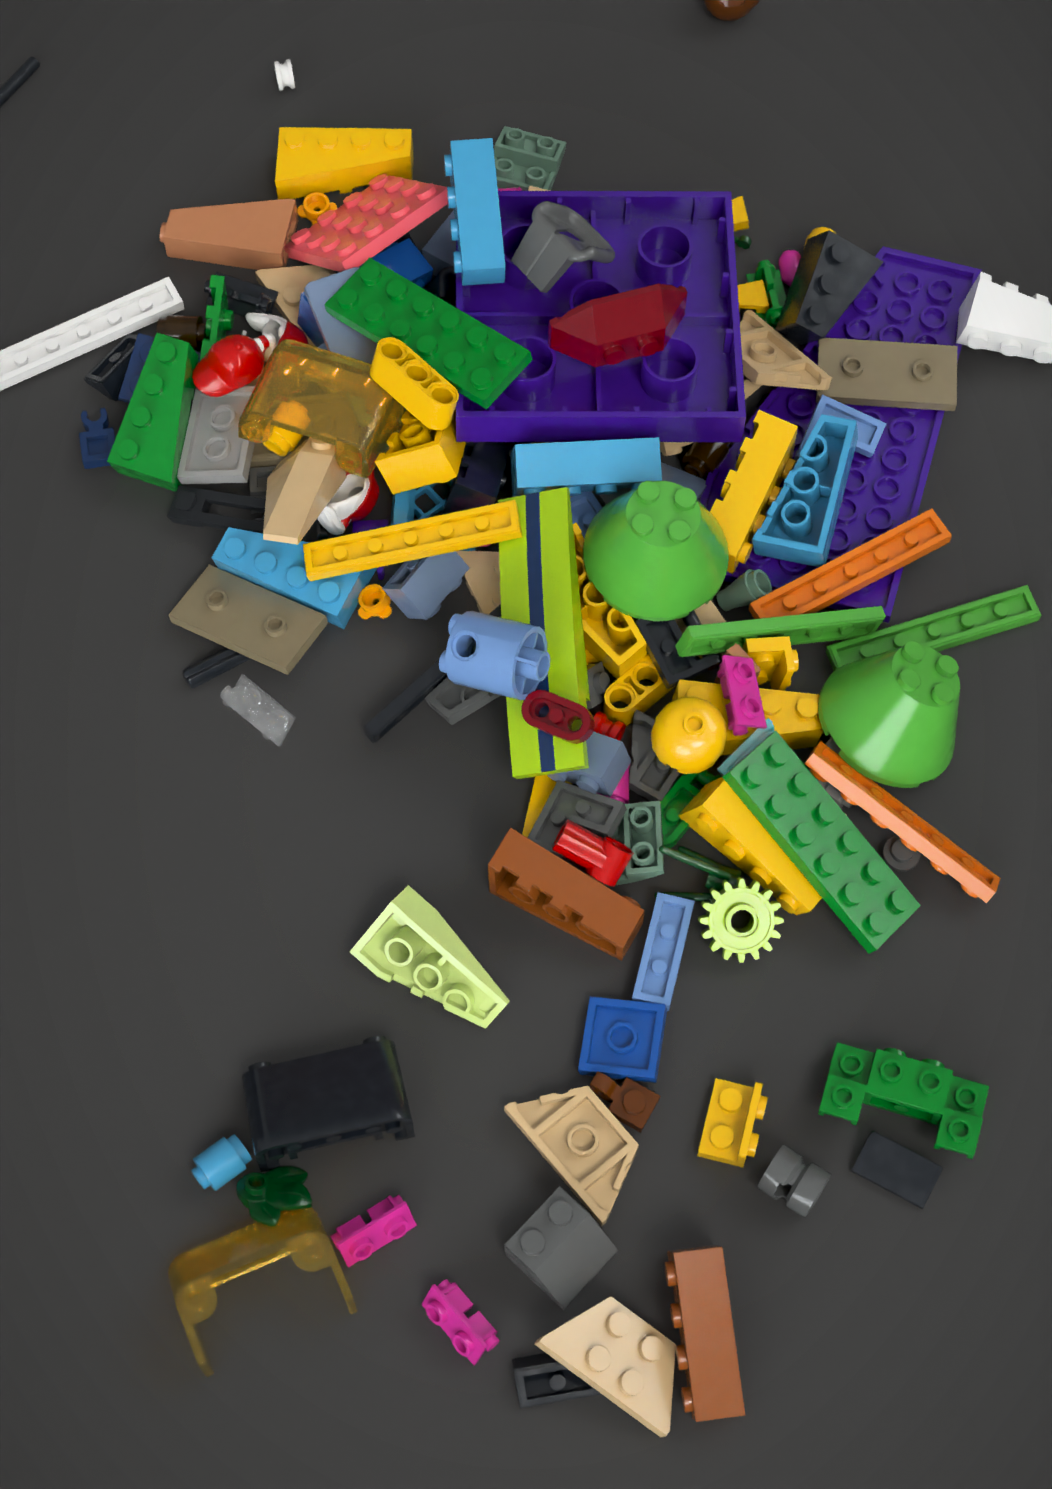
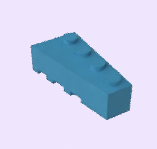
M493 138L450 141V154L444 155L445 176H450L451 187H447L448 208H454L455 219H450L451 240H457L458 251L453 252L454 273H461L462 286L504 283L506 267Z
M821 414L802 448L800 457L793 470H790L778 497L768 509L760 529H757L752 538L756 555L815 567L826 564L858 440L856 420Z
M659 437L515 444L510 454L513 497L564 487L569 488L570 496L581 495V492L596 491L598 495L617 493V489L631 488V490H634L645 481H662Z
M228 527L212 556V560L217 568L327 616L329 623L345 629L359 603L358 597L360 592L368 586L377 568L309 581L306 575L303 544L310 542L300 541L296 545L263 540L262 533Z

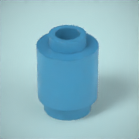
M233 1134L228 1139L222 1137L193 1158L196 1167L191 1172L204 1190L211 1186L214 1191H217L246 1170L245 1165L252 1160V1157L239 1138Z

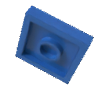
M590 997L578 1067L580 1075L595 1076L598 1071L610 1078L626 1079L628 1077L634 1081L657 1083L667 1015L666 1004Z

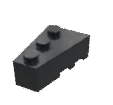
M830 230L809 238L775 331L801 345L824 338L883 264V261Z
M466 442L458 475L452 480L441 515L498 503L496 499L498 491H502L508 476V471L504 470L506 462H510V454L514 445L518 443Z

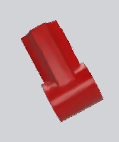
M568 819L561 827L552 845L553 851L585 867L589 875L611 887L616 885L634 854L630 848L621 842L607 836L602 838Z

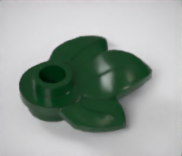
M282 1166L276 1167L267 1173H249L243 1176L237 1183V1196L242 1204L249 1208L251 1218L267 1226L275 1227L277 1225L281 1211L312 1207L310 1193L303 1185L308 1178V1173L297 1167Z

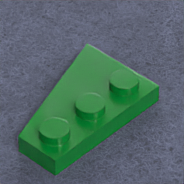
M211 275L209 287L211 289L213 306L207 305L205 317L206 337H210V339L203 338L200 361L205 357L213 344L226 336V330L232 331L234 311L228 309L225 276Z

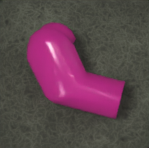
M796 250L784 251L778 261L782 282L791 287L801 259L800 253Z

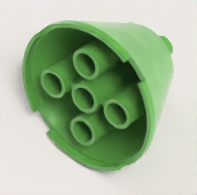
M645 481L638 488L611 500L592 519L586 531L583 545V563L586 575L590 583L592 582L603 595V600L625 615L650 621L680 619L688 616L689 612L699 608L704 603L708 604L723 584L729 561L727 540L716 518L697 499L692 489L669 481Z
M909 641L903 647L853 661L839 667L828 677L819 694L818 714L825 736L829 734L832 736L835 743L841 749L838 755L848 765L873 781L898 788H914L923 782L932 779L934 781L950 764L955 749L960 696V680L957 674L959 666L952 657L942 655L930 647L920 645L915 641Z

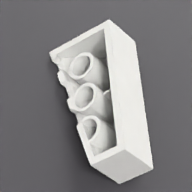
M980 272L959 308L956 343L968 345L973 349L1000 352L1006 356L1033 359L1038 363H1052V305H1050L1048 297L1038 293L1033 297L1018 292L1019 286L1007 281L1001 286L991 282V275Z

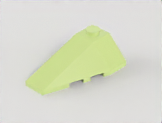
M409 885L390 902L350 951L353 956L377 977L389 983L394 980L411 988L410 993L420 998L425 995L442 1003L445 1010L485 1029L510 1002L440 913Z

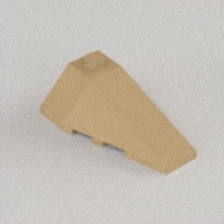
M327 434L311 435L279 462L267 478L263 540L296 545L300 543L346 479L345 440L335 439Z

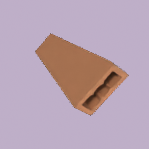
M279 199L171 209L167 223L163 222L161 225L160 242L165 245L167 257L253 270L286 267L288 253L284 248L291 241V236L295 233L299 220L296 200Z

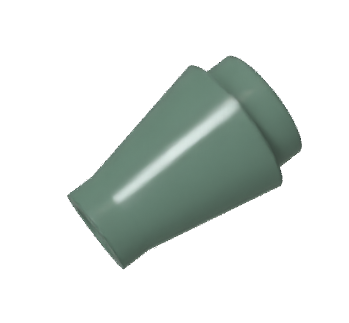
M748 569L725 589L717 593L718 604L724 611L748 606L751 602L772 592L771 582L766 573L761 569Z

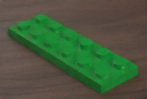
M369 258L324 304L326 311L332 317L376 343L386 337L401 340L450 382L460 394L485 409L490 407L532 361L531 352L372 258Z
M777 731L767 736L723 776L728 785L868 954L876 951L921 906Z

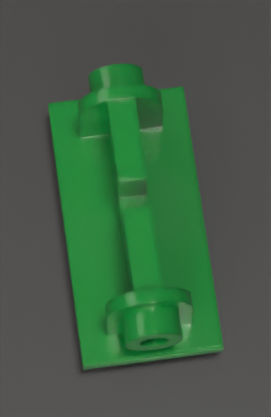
M763 260L757 264L755 273L746 274L747 283L763 280L769 309L765 314H756L775 329L786 301V295L780 271L776 270L769 260Z

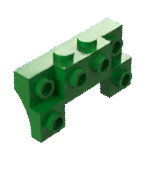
M836 1043L818 1115L824 1116V1114L851 1121L850 1124L856 1125L862 1104H866L935 1125L939 1122L933 1148L939 1150L941 1147L967 1155L966 1158L973 1159L983 1122L982 1115L989 1090L988 1085L953 1076V1070L944 1068L945 1065L937 1060L922 1059V1061L906 1057L905 1052L895 1048L876 1049L875 1053L842 1043Z

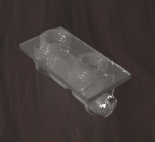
M244 674L240 676L234 688L227 686L220 694L223 704L226 707L230 706L262 732L266 740L270 739L278 747L282 745L296 717Z

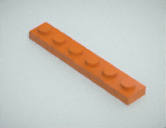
M931 508L749 604V611L754 619L816 613L948 544L952 535Z
M822 741L817 744L805 762V765L809 767L810 772L815 778L822 782H829L837 788L844 800L852 805H859L867 811L874 823L882 828H889L897 834L901 842L908 849L922 853L930 860L931 865L938 872L944 875L949 874L956 879L968 895L974 898L979 897L986 903L997 891L1000 877L873 780L853 769Z

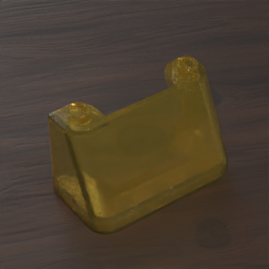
M286 339L282 340L272 351L239 418L238 432L240 438L263 443L271 437L273 426L335 445V459L339 466L351 474L367 479L377 466L374 461L379 453L386 454L388 451L387 440L394 432L399 433L403 426L401 418L404 414V407L371 378L369 373L371 364L299 341Z

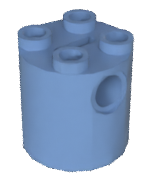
M466 611L462 615L454 614L451 617L448 626L450 636L447 648L440 656L439 669L441 672L447 673L448 679L454 684L518 700H525L527 695L536 690L540 681L546 678L550 668V654L547 652V639L541 627L476 611Z

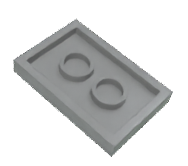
M243 386L221 397H210L197 388L195 389L177 478L181 484L247 483L265 395L261 386Z

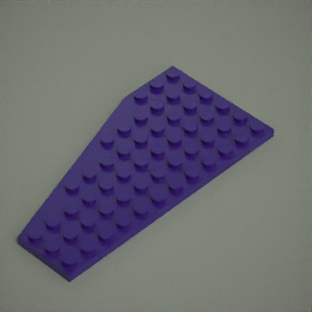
M883 246L875 256L882 260L883 264L824 338L957 346L958 362L962 344L956 343L959 308L982 270ZM818 340L808 343L803 350V354L817 365ZM778 386L775 390L771 391L758 410L798 426L792 458L794 459L817 405L816 390ZM845 404L885 422L886 426L871 458L856 451L854 452L826 563L917 516L945 411ZM758 410L745 425L742 442H735L719 468L715 469L713 473L709 472L705 483L707 486L700 502L709 512L716 499L722 501L724 499L720 497L730 469L737 472L735 466L740 454L741 445L745 437L753 438V420ZM783 479L779 487L783 488L785 479ZM752 548L745 564L739 562L734 574L726 572L724 581L732 583L748 569H761L768 576L772 591L818 567L756 555L754 548ZM904 567L833 603L828 608L848 610L882 606L886 615L883 622L889 623Z

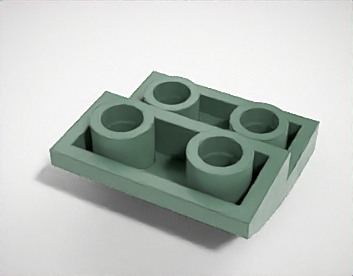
M504 126L494 145L497 187H520L522 191H528L529 186L551 191L566 150L567 142L549 136L526 132L518 128Z
M660 800L625 804L627 810L612 838L626 845L634 854L616 885L637 882L664 874V854L659 851V847L663 845Z

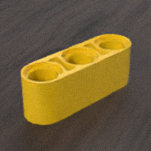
M393 337L379 340L369 371L371 378L422 424L433 430L446 429L451 423L458 402L459 393L457 389L401 340Z
M647 654L606 689L603 713L607 714L609 720L613 722L619 720L627 726L633 722L636 710L644 713L674 687L669 689L665 687L649 654ZM648 679L653 681L655 684H653L652 686H644L640 684L639 681ZM621 701L628 704V706L620 709L612 704Z

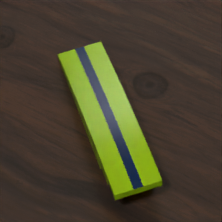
M564 487L500 499L498 503L516 500L522 531V538L499 542L501 618L539 626L545 632L547 652L550 654V668L546 678L540 681L536 690L551 692L580 704L587 709L586 701H590L569 488ZM506 697L512 776L514 778L522 779L589 768L586 741L572 744L535 729L522 716L521 708L524 700ZM542 707L539 716L545 717L549 712V707ZM580 719L573 722L572 731L580 729L582 725Z

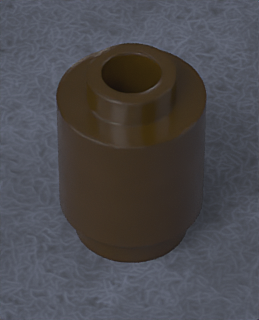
M167 315L166 318H159L157 333L189 342L194 350L200 351L203 338L209 339V337H206V323L203 322L201 316Z
M694 442L682 458L685 472L707 480L709 472L713 473L715 469H718L728 455L730 442Z

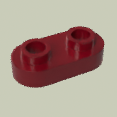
M545 690L533 691L527 695L522 703V716L529 725L572 744L582 743L589 739L594 731L595 720L589 710L580 704ZM548 706V714L545 717H540L539 712L541 708ZM580 719L582 721L580 729L572 731L573 722Z

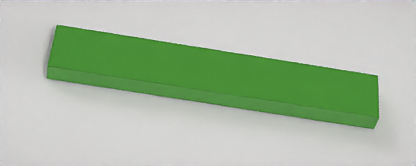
M1024 585L829 645L826 648V654L835 671L847 663L903 647L909 641L918 642L920 645L930 647L939 652L1039 621L1041 613L1028 585Z
M882 606L694 625L686 628L675 647L679 657L725 653L727 649L736 643L742 648L745 640L749 638L790 636L791 645L852 639L875 632L886 615Z

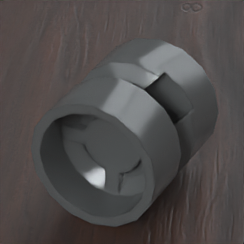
M783 1144L762 1176L757 1189L775 1200L783 1197L786 1199L787 1208L806 1218L832 1174L815 1163L805 1165L801 1154Z

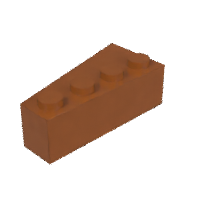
M511 827L488 864L490 893L621 961L643 925L645 910L634 899L617 894Z
M711 1245L667 1251L668 1261L665 1262V1274L668 1287H673L675 1303H670L673 1328H679L681 1345H676L677 1364L679 1370H685L687 1387H681L684 1412H691L692 1418L696 1422L745 1416L723 1247Z

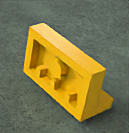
M790 636L746 639L742 649L760 667V673L757 677L758 685L770 681L771 689L785 691L787 687H790L791 677L794 672L798 671L799 666L798 653L791 648Z
M718 1078L715 1079L697 1154L698 1157L743 1168L746 1156H755L759 1134L752 1132L755 1118L763 1120L768 1097L761 1095L763 1083L755 1082L754 1087Z

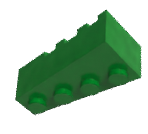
M156 333L107 460L120 474L177 492L179 485L183 486L177 478L190 417L191 400L194 398L195 385L192 380V373L198 364L199 358L189 342Z

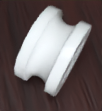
M286 59L284 64L274 61L279 91H283L286 86L295 89L290 59Z

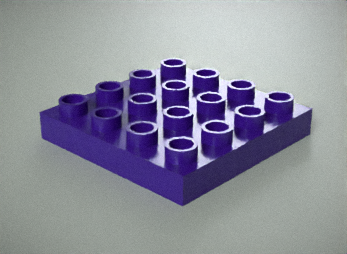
M498 191L506 267L504 283L462 286L461 273H456V308L528 349L531 352L532 361L488 409L483 408L459 393L456 405V442H575L659 437L660 442H742L746 421L731 191ZM544 201L561 204L576 211L612 246L615 252V259L609 264L591 260L573 262L547 293L541 292L511 259L532 224L534 208ZM559 232L560 234H564L566 236H569L573 239L580 241L577 237H575L573 234L569 232ZM456 240V251H458V243H457V240ZM658 283L675 287L682 286L688 292L683 319L664 350L653 355L623 360L615 365L607 364L593 367L551 349L548 344L549 320L555 317H562L569 310L589 300Z

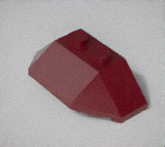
M658 283L589 300L569 310L562 317H555L549 320L548 344L551 349L593 367L607 364L615 365L623 360L653 355L664 350L683 319L688 292L682 286L675 287Z

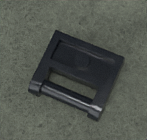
M694 610L689 612L688 616L682 618L686 627L702 625ZM639 619L635 621L636 626L647 643L646 651L667 689L676 686L678 680H689L704 672L718 668L722 663V653L702 655L703 658L696 660L694 656L679 657L675 645L682 636V632L675 620L650 621Z

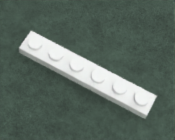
M166 277L0 350V391L157 322L159 318H166L167 315L184 310L183 301L170 278Z

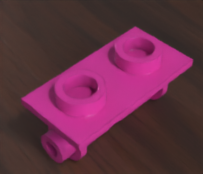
M723 655V663L719 665L720 670L717 672V675L720 678L724 699L731 700L730 703L725 705L729 722L728 729L733 730V735L735 736L748 733L747 727L765 729L767 725L753 658Z
M399 1194L394 1198L389 1195L386 1199L366 1210L372 1220L370 1223L365 1224L361 1216L358 1215L340 1227L335 1228L336 1233L330 1237L336 1248L340 1251L348 1268L358 1261L367 1259L376 1250L395 1239L401 1238L407 1231L417 1226L406 1201H403Z
M446 1279L438 1286L434 1284L430 1288L421 1304L425 1308L427 1316L450 1337L456 1351L460 1355L467 1357L473 1366L476 1365L485 1350L489 1352L500 1342L496 1336L498 1331L480 1311L470 1318L466 1317L464 1313L470 1310L474 1304L455 1282L451 1284Z

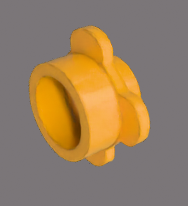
M314 192L305 197L303 205L298 207L297 212L299 217L307 218L314 225L318 222L317 218L321 214L330 210H336L337 205L333 202L330 203L329 198L325 194Z
M370 584L360 592L358 602L361 607L358 609V615L362 619L366 620L371 616H379L384 619L392 613L390 607L391 598L385 593L382 586Z

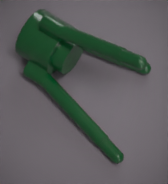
M663 845L659 847L661 853L709 873L705 884L707 889L713 888L719 892L723 889V880H727L733 886L736 885V881L741 875V871L719 864L683 846L678 847V851ZM659 892L694 901L710 902L713 898L711 893Z

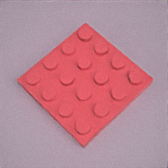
M386 174L379 175L369 182V187L362 192H355L347 196L343 200L344 204L336 210H330L321 214L317 218L318 222L312 227L295 232L291 236V241L285 245L284 250L288 253V258L338 272L359 267L369 258L381 252L448 204L447 187L401 177L387 176Z

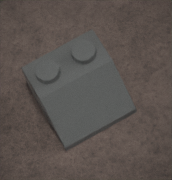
M560 1186L504 1244L505 1256L563 1310L618 1252V1249L593 1217Z

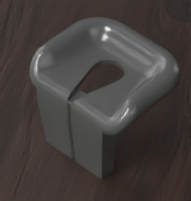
M544 201L534 208L532 224L524 235L511 261L541 292L547 293L573 262L591 260L609 264L614 261L615 252L612 246L576 211L561 204ZM559 232H569L573 234L575 237H577L580 241L573 239L569 236H566L564 234H560Z

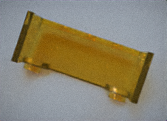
M312 1207L281 1211L280 1219L275 1227L255 1222L180 1254L171 1262L168 1278L176 1307L197 1363L206 1377L213 1375L214 1372L196 1324L208 1319L216 1310L218 1297L214 1287L291 1254L296 1266L306 1272H316L331 1266L350 1315L358 1312L322 1221Z

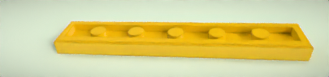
M516 500L500 502L303 544L306 575L309 581L330 578L522 538V531Z

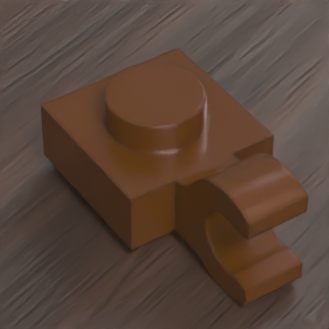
M598 1071L590 1083V1088L597 1097L611 1103L609 1110L616 1119L640 1133L661 1097L626 1077L620 1087L610 1077Z

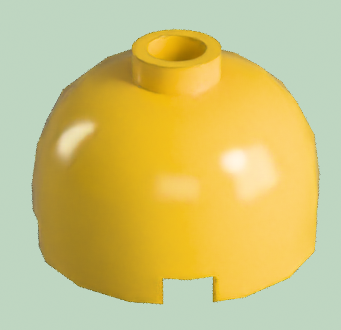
M694 696L680 697L668 703L656 716L651 731L652 748L659 761L665 766L668 764L671 768L677 769V772L683 774L700 773L712 767L722 755L727 741L726 722L719 709L709 701Z

